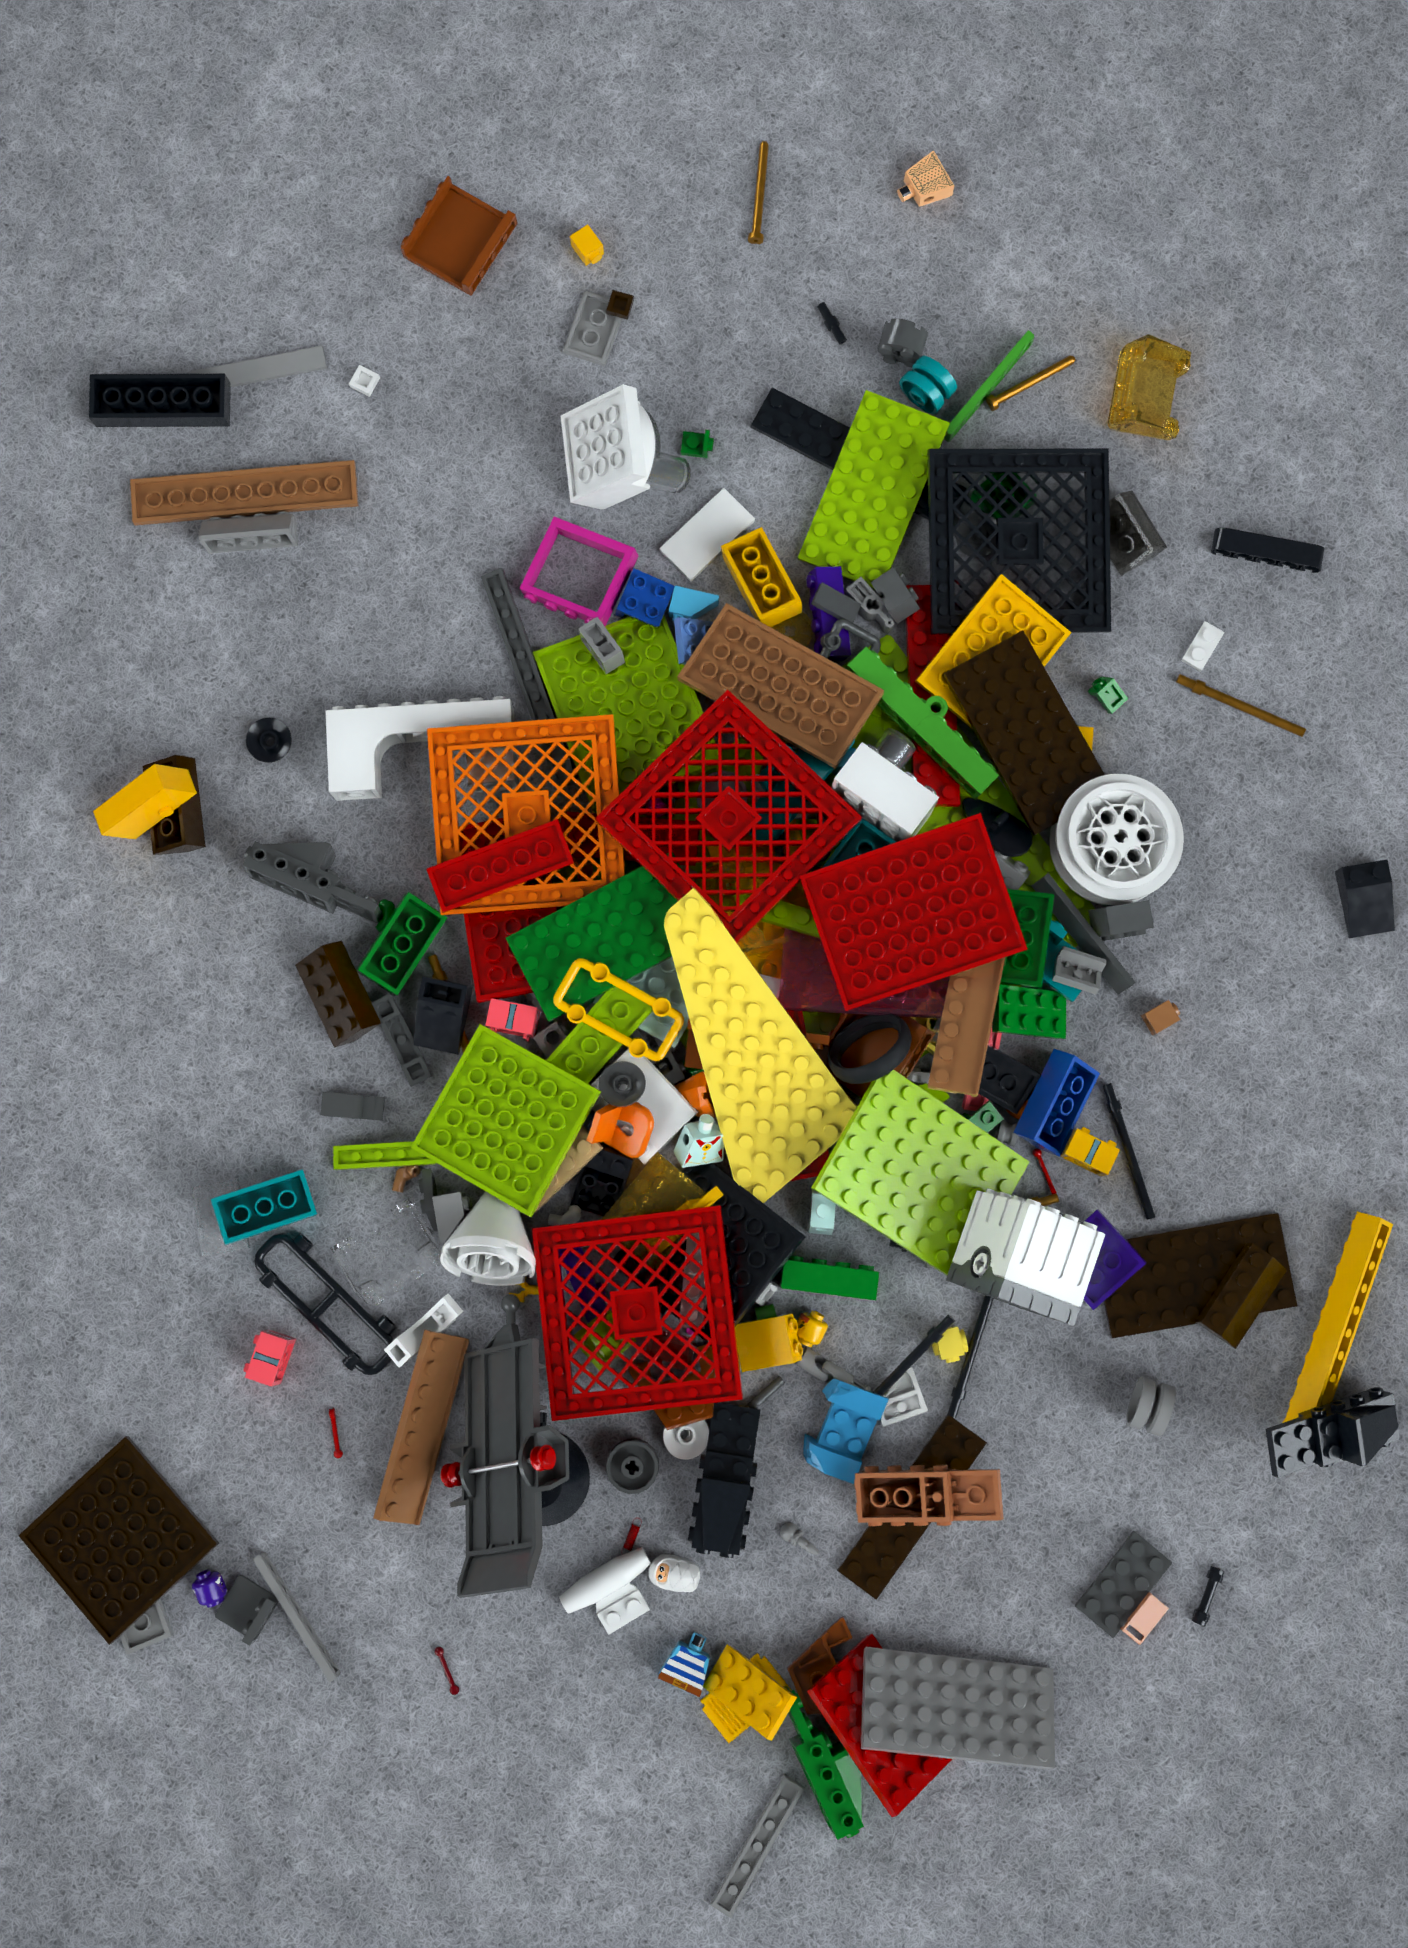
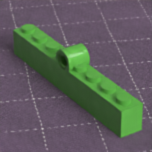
M867 647L847 664L845 669L884 690V694L877 705L974 800L996 780L999 775L996 773L995 767L989 762H985L974 747H969L963 741V737L959 732L952 730L947 725L943 717L948 710V705L942 697L932 696L927 701L919 698L908 683L902 682L897 677V673L893 668L886 666L880 660V656ZM931 708H934L937 713L933 712Z

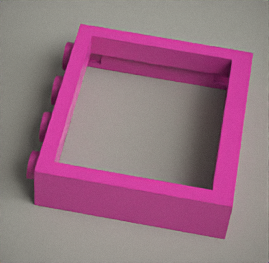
M553 517L519 589L523 593L524 598L530 600L531 603L536 604L540 602L551 611L556 612L560 610L567 617L574 620L580 618L585 620V623L598 617L602 624L606 626L639 556L634 547ZM558 534L622 559L597 612L533 587Z

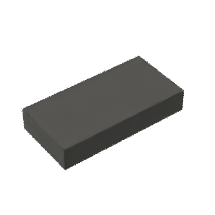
M823 582L819 585L811 602L812 605L833 617L846 619L852 623L861 606L857 601Z

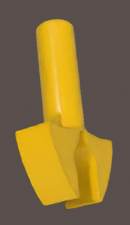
M525 1276L524 1283L518 1284L525 1290L519 1294L509 1293L515 1295L520 1302L524 1303V1298L528 1294L539 1295L538 1285H529L526 1282Z

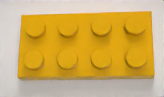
M728 1644L703 1684V1687L763 1737L771 1741L797 1698L737 1649Z

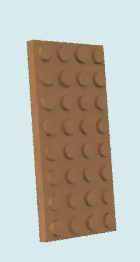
M727 603L677 676L678 681L714 701L729 690L776 736L835 769L884 694V690Z

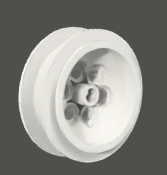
M1127 774L1100 776L1080 786L1065 802L1058 822L1051 826L1049 836L1051 858L1057 873L1064 883L1084 899L1108 906L1134 903L1164 885L1179 864L1184 843L1180 816L1168 796L1149 781ZM1124 813L1131 814L1133 818L1131 823L1124 819ZM1101 814H1106L1109 817V824L1102 822ZM1137 832L1145 834V842L1138 839ZM1092 834L1100 838L1099 845L1092 842ZM1114 836L1118 837L1120 842L1116 841ZM1128 852L1135 854L1136 862H1131L1128 859ZM1106 853L1112 855L1113 864L1105 861L1104 855Z

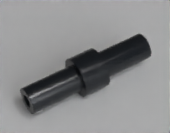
M825 302L820 303L817 308L825 320L824 324L828 331H832L839 345L845 343L847 339L839 327L838 319L835 315L831 314Z

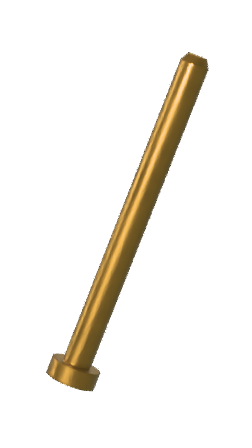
M762 141L759 148L752 232L748 234V242L752 244H762L764 235L761 233L769 146L767 141Z

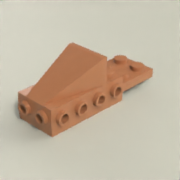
M901 1465L887 1466V1470H879V1466H865L864 1471L855 1473L854 1486L856 1490L858 1523H868V1526H881L882 1522H891V1526H903L905 1522H914V1526H926L928 1522H937L938 1526L952 1525V1521H996L1004 1519L1000 1469L956 1470L948 1469V1465H933V1467L925 1469L924 1465H912L910 1469L902 1470Z

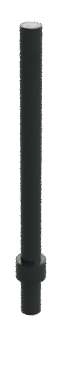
M1112 1083L1103 1085L1108 1101L1106 1106L1108 1112L1112 1113L1146 1220L1155 1218L1122 1117L1120 1100L1117 1101Z
M986 1295L984 1296L956 1388L953 1387L951 1393L953 1398L947 1415L954 1418L957 1417L961 1401L965 1400L967 1393L965 1388L994 1298Z
M948 1314L936 1327L933 1326L927 1332L928 1336L873 1393L883 1396L934 1342L938 1343L944 1337L943 1333L955 1320Z

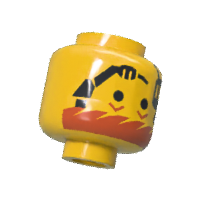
M811 1310L810 1313L804 1312L800 1314L797 1320V1336L801 1344L812 1347L821 1343L828 1329L827 1323L823 1320L824 1315L814 1310Z

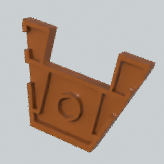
M706 1345L699 1346L696 1348L702 1351ZM710 1346L705 1355L714 1362L712 1347ZM701 1358L699 1360L701 1371L699 1372L704 1376L711 1365ZM648 1361L636 1365L644 1370L648 1365ZM631 1366L629 1367L628 1372L635 1381L640 1374ZM649 1369L648 1372H647V1374H648L650 1377H652L651 1371H650V1369ZM715 1369L708 1378H715ZM692 1373L684 1381L699 1380L700 1378ZM644 1377L638 1383V1386L653 1385ZM674 1379L661 1382L660 1384L673 1383L676 1381ZM714 1403L655 1409L654 1411L666 1430L712 1418Z
M843 1616L787 1667L807 1715L821 1713L807 1693V1690L836 1665L830 1648L852 1639Z

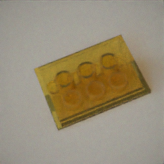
M657 1152L601 1220L675 1211L686 1201L701 1198L706 1192ZM682 1235L681 1237H679L677 1240H675L674 1242L677 1244V1243L680 1241V1239L683 1237V1235ZM637 1240L621 1243L630 1250ZM642 1243L633 1252L642 1260L648 1254ZM670 1244L661 1254L667 1257L674 1247ZM652 1255L647 1264L656 1271L663 1260L657 1255Z

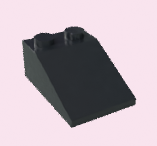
M1388 860L1345 866L1336 870L1335 875L1349 939L1395 931L1393 886Z

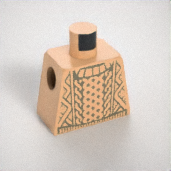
M932 151L905 172L904 182L906 185L897 190L902 202L913 197L920 207L952 196L954 184L937 155Z

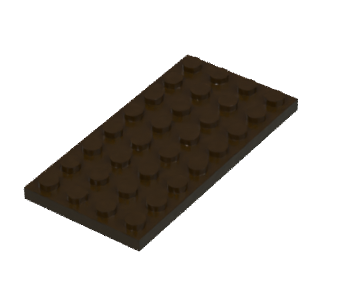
M1024 631L1013 635L943 674L945 681L1033 836L1058 822L1065 802L1080 786L1094 778L1105 775Z
M1279 1213L1126 1239L1147 1263L1104 1301L1110 1337L1112 1339L1197 1324L1195 1322L1245 1244L1253 1243L1273 1256L1287 1270L1260 1313L1297 1307Z

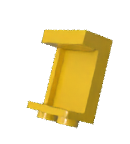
M793 1313L742 1322L736 1325L737 1349L742 1372L792 1364L802 1360L803 1347L798 1341V1323Z

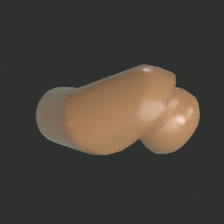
M417 1165L399 1168L396 1171L392 1190L403 1193L406 1181L417 1177L420 1174V1167Z

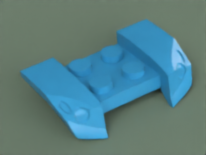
M833 1378L822 1390L826 1399L832 1403L817 1440L805 1434L803 1455L808 1464L824 1474L854 1484L855 1473L859 1472L862 1465L861 1458L877 1420H880L889 1398Z

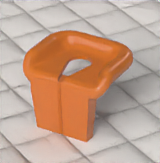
M638 1102L626 1107L608 1104L595 1112L592 1127L586 1141L591 1144L604 1142L629 1158H638L645 1153L654 1127L653 1115L648 1108ZM618 1120L632 1124L634 1132L631 1136L625 1134L616 1125Z

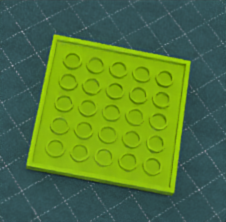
M479 1024L411 1148L527 1216L532 1217L601 1091Z

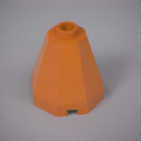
M704 1071L674 1086L691 1106L698 1111L695 1116L700 1117L702 1114H709L716 1118Z

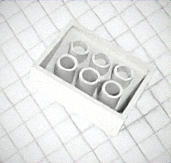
M627 1049L614 1063L626 1061L637 1065L642 1070L646 1080V1087L643 1095L637 1102L648 1108L654 1118V1127L646 1151L642 1156L638 1157L643 1164H646L679 1133L698 1111L691 1106L683 1095L646 1057L636 1058ZM600 1076L591 1084L592 1087L598 1090ZM622 1084L619 1089L625 1090L627 1085ZM600 1094L592 1110L596 1112L609 1103ZM621 1120L617 1121L616 1125L629 1136L633 1134L634 1128L632 1124Z

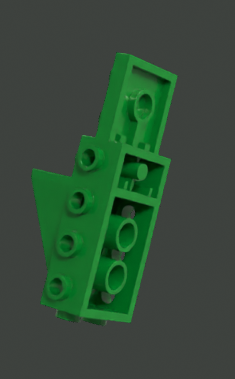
M783 1686L797 1697L788 1712L797 1735L789 1740L827 1825L837 1840L845 1836L846 1838L853 1837L860 1832V1828L864 1827L862 1823L861 1771L840 1741L832 1745L827 1734L825 1735L823 1730L819 1731L815 1726H812L809 1717L800 1710L804 1706L798 1693L794 1689L790 1690L787 1686Z

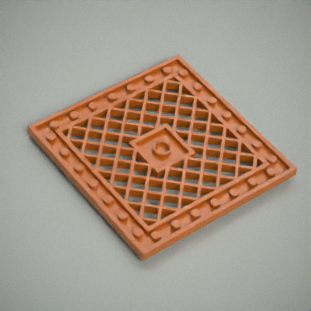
M613 714L427 729L437 864L464 855L471 846L476 850L479 849L474 842L482 833L491 840L488 844L490 845L498 842L504 833L506 839L550 822V805L559 812L553 820L560 819L563 815L572 823L564 832L566 841L573 846L570 850L571 854L578 850L586 857L578 867L574 864L570 865L575 871L568 879H565L558 873V869L551 872L544 881L539 877L535 878L540 883L538 885H525L527 882H524L445 913H442L440 907L441 915L567 906L625 875L623 847L595 821L596 817L588 811L596 802L598 816L620 795ZM591 740L592 748H590L584 741ZM564 742H576L570 750H567L561 744ZM553 743L546 752L537 745ZM580 744L590 751L582 761L572 754ZM530 745L523 754L514 747ZM557 745L566 752L559 763L549 756ZM506 747L500 755L491 748ZM534 747L543 754L535 765L526 758ZM472 749H483L477 757H475L468 751ZM511 749L520 756L513 766H510L503 760ZM453 751H459V753L454 757ZM487 751L497 758L489 768L480 761ZM464 753L473 759V762L466 770L457 763ZM592 755L594 772L585 765ZM569 757H572L579 763L571 774L562 767ZM546 758L556 765L548 775L539 769V766ZM523 760L533 767L525 777L515 770ZM500 762L509 769L501 779L492 772ZM476 764H479L486 771L478 781L469 774ZM454 766L463 772L456 781ZM582 767L591 774L584 784L574 777ZM559 769L568 776L561 786L551 779ZM535 771L545 778L537 788L528 781ZM512 773L521 779V782L514 790L505 783ZM489 774L498 781L491 791L482 785V782ZM466 776L475 783L468 793L458 786ZM593 779L595 782V795L586 788ZM571 780L581 787L573 797L563 790ZM548 781L557 788L551 797L549 790H541ZM525 783L534 790L518 792ZM501 785L511 792L502 793V801L494 795ZM478 787L488 794L480 804L471 797ZM456 789L464 795L458 804ZM583 791H586L593 797L585 808L576 801ZM560 792L570 799L562 810L553 803ZM490 798H493L500 805L493 814H490L483 808ZM467 800H470L477 806L470 816L460 809ZM573 803L582 810L575 820L565 813ZM480 810L489 817L482 827L472 820ZM502 810L504 825L496 819ZM458 813L466 819L460 827ZM585 814L595 821L587 831L577 824ZM492 821L502 828L494 838L485 831ZM469 823L479 830L471 840L462 833ZM597 825L599 842L590 835ZM574 827H577L584 833L576 844L567 837ZM460 836L468 842L462 850L460 849ZM587 837L596 844L589 855L579 847ZM598 849L600 851V864L591 858ZM588 861H591L598 868L591 878L581 871ZM601 872L602 880H594ZM578 873L587 880L571 882ZM554 875L564 882L547 884Z

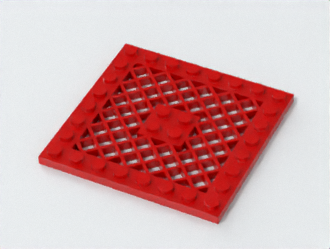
M729 690L724 692L595 818V821L678 901L694 887L710 904L737 943L801 881L799 876L809 873L862 820L860 814ZM727 724H729L732 728H724V727H725ZM721 733H735V744H722ZM718 734V744H708ZM738 734L748 744H738ZM718 749V760H705V750ZM722 749H735V760H722ZM738 749H751V760H738ZM702 750V760H691ZM755 750L765 760H755ZM718 765V776H705V766ZM722 765H735V776H722ZM738 765H751L752 776H738ZM755 765H768V776H755ZM685 766V776H675ZM688 766H702V776H688ZM772 766L782 776H772ZM735 781V791L730 786H727L722 791V782ZM739 781H752V792H739ZM755 781H768V792H755ZM772 781H785V792H772ZM672 782H685V792H672ZM689 782H702V792H689ZM705 782H718V792H705ZM669 783V792H659ZM789 783L799 792H789ZM752 797V807L742 798ZM755 797H768V808H755ZM772 797H785V808H772ZM789 797H802V808H789ZM652 798V808H642ZM655 798H669V808H655ZM672 798H685V808H672ZM689 798H702V808H689ZM705 798H715L705 808ZM805 798L816 808H806ZM785 813V824H772V814ZM789 813H802V824H789ZM806 813H818L819 824H806ZM639 814H652V825H639ZM655 814H669V825H655ZM672 814H685V825H672ZM689 814H699L695 818L699 824L689 825ZM759 814H769V824H758L762 820ZM822 814L827 818V820L823 824ZM634 815L635 824L630 820ZM641 830H652V841ZM655 830H669V841H655ZM672 830H685V841H672ZM689 830H702V841H689ZM705 830L716 841H706ZM752 830V841H741ZM756 830H769V840L756 841ZM772 830H785V840H772ZM789 830H802V840H789ZM806 830H816L806 840ZM658 846H669V857ZM672 846H685V857H672ZM689 846H702V857H689ZM706 846H719V857H706ZM722 846L728 852L736 846V857H722ZM739 846H752V857H739ZM756 846H769V857H756ZM773 846H786V857H773ZM789 846H800L789 857ZM706 862H719V873H706ZM722 862H736V873H723ZM739 862H752V873H739ZM756 862H769V873H756ZM773 862H784L773 873ZM675 863H686V873ZM689 863H702V873L689 874ZM692 879H702V889ZM706 879H719V890H706ZM723 879H736V890H723ZM739 879H753V890H739ZM756 879H766L756 889ZM708 895H719V905ZM723 895H736V906H723ZM739 895H750V896L740 905V896H739ZM725 911L734 912L729 916Z
M720 1205L532 1228L552 1421L743 1400ZM692 1233H699L700 1241ZM683 1235L677 1244L667 1236ZM660 1237L653 1247L644 1240ZM688 1237L698 1244L690 1255L681 1248V1245ZM637 1240L630 1250L621 1243ZM664 1240L674 1247L667 1257L657 1251ZM613 1243L607 1252L597 1246ZM640 1243L650 1249V1252L643 1260L633 1253ZM590 1246L583 1255L574 1249ZM617 1246L627 1253L620 1263L610 1256ZM700 1248L702 1264L693 1258ZM560 1249H566L560 1257ZM593 1249H596L603 1255L596 1266L587 1259ZM677 1250L687 1257L680 1268L670 1261ZM570 1252L580 1258L573 1268L563 1262ZM654 1253L663 1260L656 1271L647 1264ZM630 1256L640 1263L633 1273L623 1267ZM607 1259L616 1266L610 1276H607L600 1270V1267ZM690 1261L700 1268L693 1279L683 1271ZM583 1262L593 1269L586 1279L576 1272ZM667 1264L677 1271L670 1281L660 1275V1272ZM561 1266L569 1271L564 1280L562 1279ZM643 1267L653 1274L646 1284L636 1277ZM619 1270L629 1276V1279L622 1287L612 1280ZM596 1273L606 1280L599 1290L589 1283ZM702 1273H704L705 1288L696 1282ZM680 1274L690 1282L683 1292L673 1285ZM573 1275L582 1282L576 1292H573L566 1286ZM656 1277L666 1284L660 1294L658 1286L649 1287ZM633 1280L642 1287L626 1290ZM609 1283L619 1290L611 1291L610 1299L602 1293ZM693 1285L703 1292L696 1303L686 1296ZM586 1286L595 1293L588 1303L579 1296ZM669 1288L679 1295L672 1306L662 1298ZM564 1290L572 1296L566 1305ZM598 1297H601L608 1303L601 1314L592 1307ZM705 1297L707 1299L708 1313L699 1306ZM575 1299L585 1306L578 1317L568 1309ZM682 1299L693 1306L686 1316L675 1309ZM660 1302L669 1309L663 1318ZM610 1309H612L613 1323L605 1318ZM696 1309L706 1317L699 1327L689 1320ZM588 1310L598 1317L591 1327L581 1320ZM672 1312L682 1319L675 1330L665 1323ZM566 1314L574 1319L569 1328L567 1327ZM601 1321L611 1328L604 1338L594 1331ZM708 1321L711 1337L702 1331ZM578 1323L587 1330L581 1340H578L571 1334ZM685 1323L695 1330L688 1341L678 1333ZM663 1327L672 1333L665 1343L654 1336L664 1334ZM613 1333L615 1340L624 1339L617 1349L607 1341ZM591 1334L600 1341L594 1351L584 1345V1342ZM698 1334L709 1341L702 1351L691 1344ZM648 1336L641 1346L631 1339ZM675 1336L685 1344L678 1354L668 1347ZM569 1338L577 1344L571 1353ZM651 1339L661 1346L654 1357L644 1350ZM627 1342L637 1349L631 1359H628L620 1352ZM604 1345L614 1352L607 1362L597 1355ZM711 1345L714 1362L705 1355ZM688 1347L698 1354L691 1365L681 1358ZM580 1348L590 1355L583 1365L573 1358ZM664 1350L674 1357L667 1368L657 1360ZM640 1353L651 1360L644 1370L633 1363ZM617 1355L627 1363L620 1373L610 1366ZM593 1358L603 1365L596 1376L586 1368ZM701 1358L711 1365L704 1376L694 1368ZM677 1361L688 1368L681 1378L670 1371ZM571 1362L579 1368L574 1377L572 1375ZM653 1364H656L664 1371L657 1381L647 1374ZM630 1366L640 1374L633 1384L623 1377ZM606 1369L616 1376L610 1386H607L599 1379ZM715 1369V1378H708ZM582 1372L593 1379L586 1389L576 1382ZM690 1372H693L700 1378L699 1380L684 1381ZM667 1374L676 1381L660 1384ZM643 1377L653 1384L636 1387ZM619 1380L629 1387L613 1389ZM595 1383H598L605 1389L603 1391L589 1392ZM574 1387L582 1393L574 1394Z

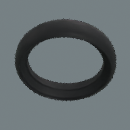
M887 1012L874 1013L855 1020L840 1031L829 1047L828 1063L831 1071L840 1080L851 1084L867 1083L885 1076L895 1069L908 1054L912 1042L910 1029L902 1018ZM884 1028H894L898 1031L896 1043L889 1051L875 1061L855 1068H845L841 1065V1057L855 1041L866 1034Z

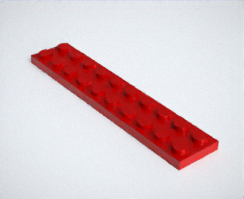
M907 585L906 587L908 589L912 587L919 597L916 603L920 608L906 618L908 684L919 698L927 701L932 695L915 681L952 634L931 635L930 585ZM931 708L933 712L937 713L934 708ZM948 709L943 718L952 730L957 731V716ZM910 737L912 776L916 778L917 782L939 797L935 807H959L960 785Z

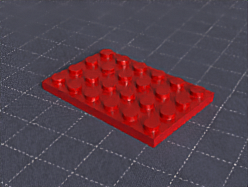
M872 1633L860 1641L808 1689L807 1693L889 1815L895 1817L952 1759L861 1749L864 1648L883 1649Z

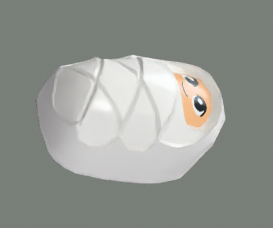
M662 1554L651 1562L648 1576L650 1581L659 1588L676 1592H693L699 1583L700 1567L691 1560L675 1555Z

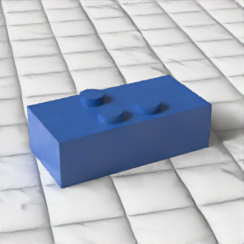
M1053 1049L1013 1133L1038 1149L1060 1157L1100 1073L1075 1055Z

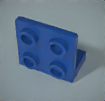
M633 568L614 615L623 619L624 614L658 628L675 586Z

